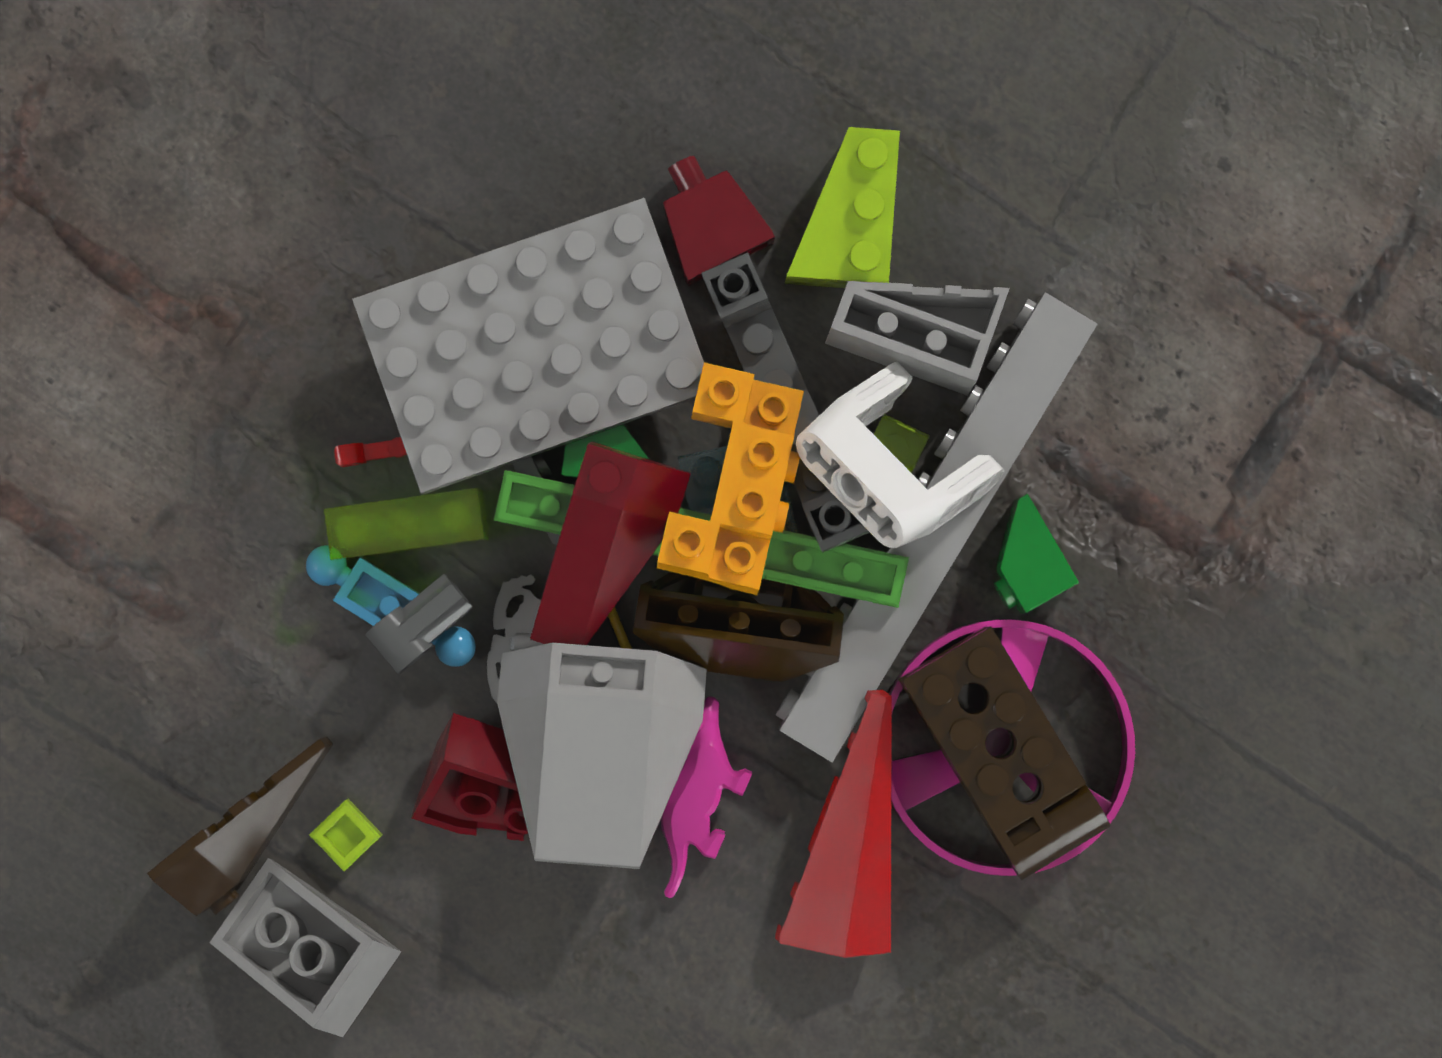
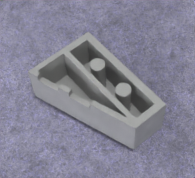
M848 281L825 344L885 366L898 362L912 376L968 396L977 382L1010 288L994 287L992 290L961 289V286L945 285L944 288L913 287V284Z

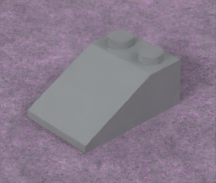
M269 858L210 941L211 945L310 1026L340 1037L345 1035L401 953L399 949L367 924Z

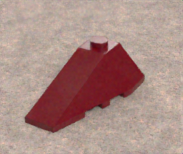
M595 442L588 443L530 640L542 644H588L662 542L669 512L679 513L690 479V472Z
M453 713L437 741L411 818L465 835L476 836L478 828L507 831V839L524 841V836L528 834L504 730L482 723L479 720Z

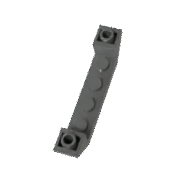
M745 253L701 274L744 372L755 374L754 380L804 391L791 451L797 452V436L819 414L749 254ZM800 459L793 485L822 553L869 533Z

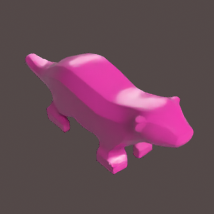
M708 696L704 700L703 722L660 820L671 855V875L664 891L667 898L674 897L680 887L685 874L690 844L694 845L703 856L716 858L726 834L721 829H714L710 833V816L719 805L723 789H729L733 793L743 796L752 776V771L750 770L734 771L731 767L720 734L719 702L713 696Z

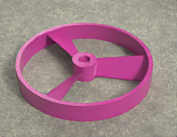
M1004 619L975 622L956 628L930 642L907 663L898 675L889 691V694L892 696V712L903 689L898 678L918 667L937 649L956 638L976 632L984 626H991L992 628L1002 627L1001 643L1028 688L1032 691L1048 637H1052L1067 645L1085 659L1100 676L1111 695L1118 714L1122 734V756L1118 779L1113 793L1108 801L1089 789L1105 813L1109 823L1116 817L1128 792L1134 770L1135 734L1132 717L1122 690L1111 672L1092 651L1076 639L1054 628L1030 621ZM996 728L987 735L985 746L990 755H1000L1007 750L1010 743L1008 732L1004 728ZM941 750L892 761L891 804L908 829L926 847L947 861L971 871L999 876L1017 875L1010 864L998 865L977 862L944 849L928 838L906 813V810L960 783ZM1032 773L1019 775L1034 792L1036 789L1034 775ZM1104 831L1037 872L1053 868L1077 856L1093 844Z

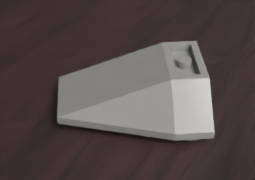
M548 643L502 653L497 705L535 861L640 869L703 722L707 669L658 651Z

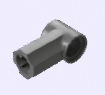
M443 574L405 607L399 606L387 614L365 636L397 675H399L433 647L431 642L463 618L473 606L448 576Z

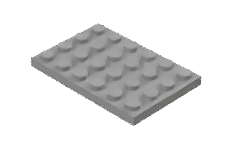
M645 198L352 299L422 495L696 398L704 361Z

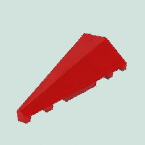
M868 690L864 699L868 704L857 733L851 732L846 746L850 752L840 777L835 776L807 848L810 852V857L800 883L794 882L790 896L793 901L784 925L778 924L775 939L780 944L843 958L891 953L892 696L884 690Z

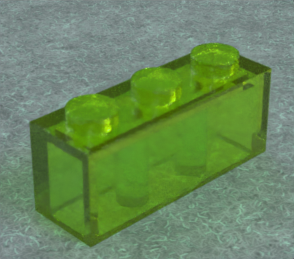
M479 488L324 509L330 560H351L360 557L365 558L489 541L483 490Z

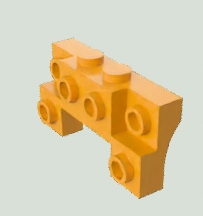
M704 362L691 419L731 428L711 520L708 521L669 512L656 568L710 581L732 590L758 595L773 531L783 533L787 518L789 502L780 501L784 481L794 483L798 469L799 454L798 452L791 451L804 391L754 380L755 374Z

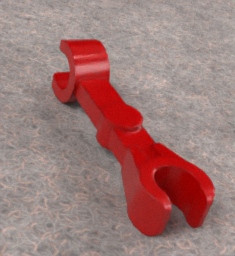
M401 437L369 444H343L336 446L334 449L335 461L340 467L366 464V461L385 458H403L407 455Z

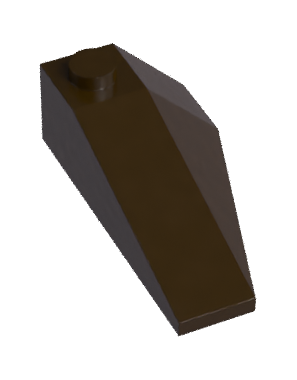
M327 736L317 740L263 783L264 786L260 790L251 792L230 807L222 816L223 819L217 824L213 823L205 830L202 829L147 873L152 881L195 916L200 915L209 908L215 915L225 909L240 896L234 888L248 877L333 746L331 740Z

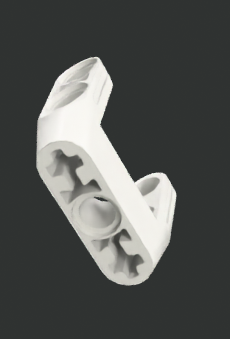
M898 362L888 365L835 400L797 436L796 440L797 452L806 467L880 543L889 548H897L931 534L985 495L1005 472L990 455H977L927 490L866 426L890 411L894 401L907 389L912 381V376Z

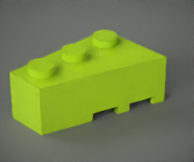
M848 128L787 273L785 284L846 288L848 281L889 283L900 131Z

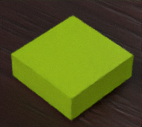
M346 799L309 834L343 871H346L383 835L349 799Z

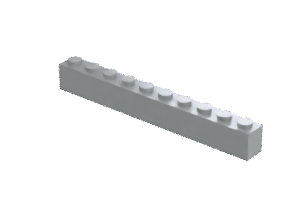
M1046 292L1036 303L1029 298L1027 299L1012 324L1020 329L1010 346L1001 342L986 367L994 373L984 390L977 385L972 389L960 409L962 413L967 415V418L958 433L950 428L948 429L934 452V455L941 458V461L931 476L922 472L918 480L928 490L977 455H990L1004 469L1005 472L985 495L931 534L897 548H887L886 553L909 557L899 607L896 608L856 599L853 606L844 602L839 609L844 613L839 662L806 673L810 677L801 692L798 694L791 689L776 713V716L783 720L778 728L779 731L830 762L834 761L868 704L864 699L867 691L877 690L1098 325Z

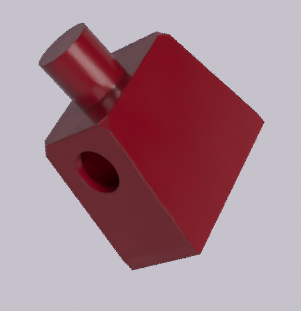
M695 155L684 158L668 168L679 194L664 201L663 208L688 286L703 280L702 272L745 253L751 256L774 244L775 236L771 228L727 170L706 179Z

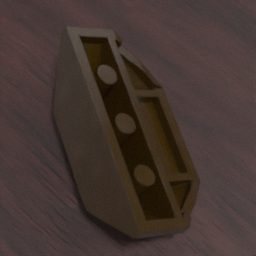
M670 572L655 582L651 580L640 585L633 633L658 652L707 669V672L784 682L839 662L844 613L836 606L831 607L813 589L762 579L758 595L732 590L703 579Z

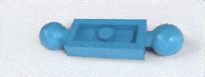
M324 545L315 548L309 554L306 561V571L312 581L322 586L334 584L341 586L333 601L372 626L397 607H405L420 594L364 558L360 557L354 568L350 569L347 567L344 554L333 546ZM458 626L451 627L431 642L435 646V651L440 661L451 667H460L467 664L473 658L476 650L472 634L465 628Z

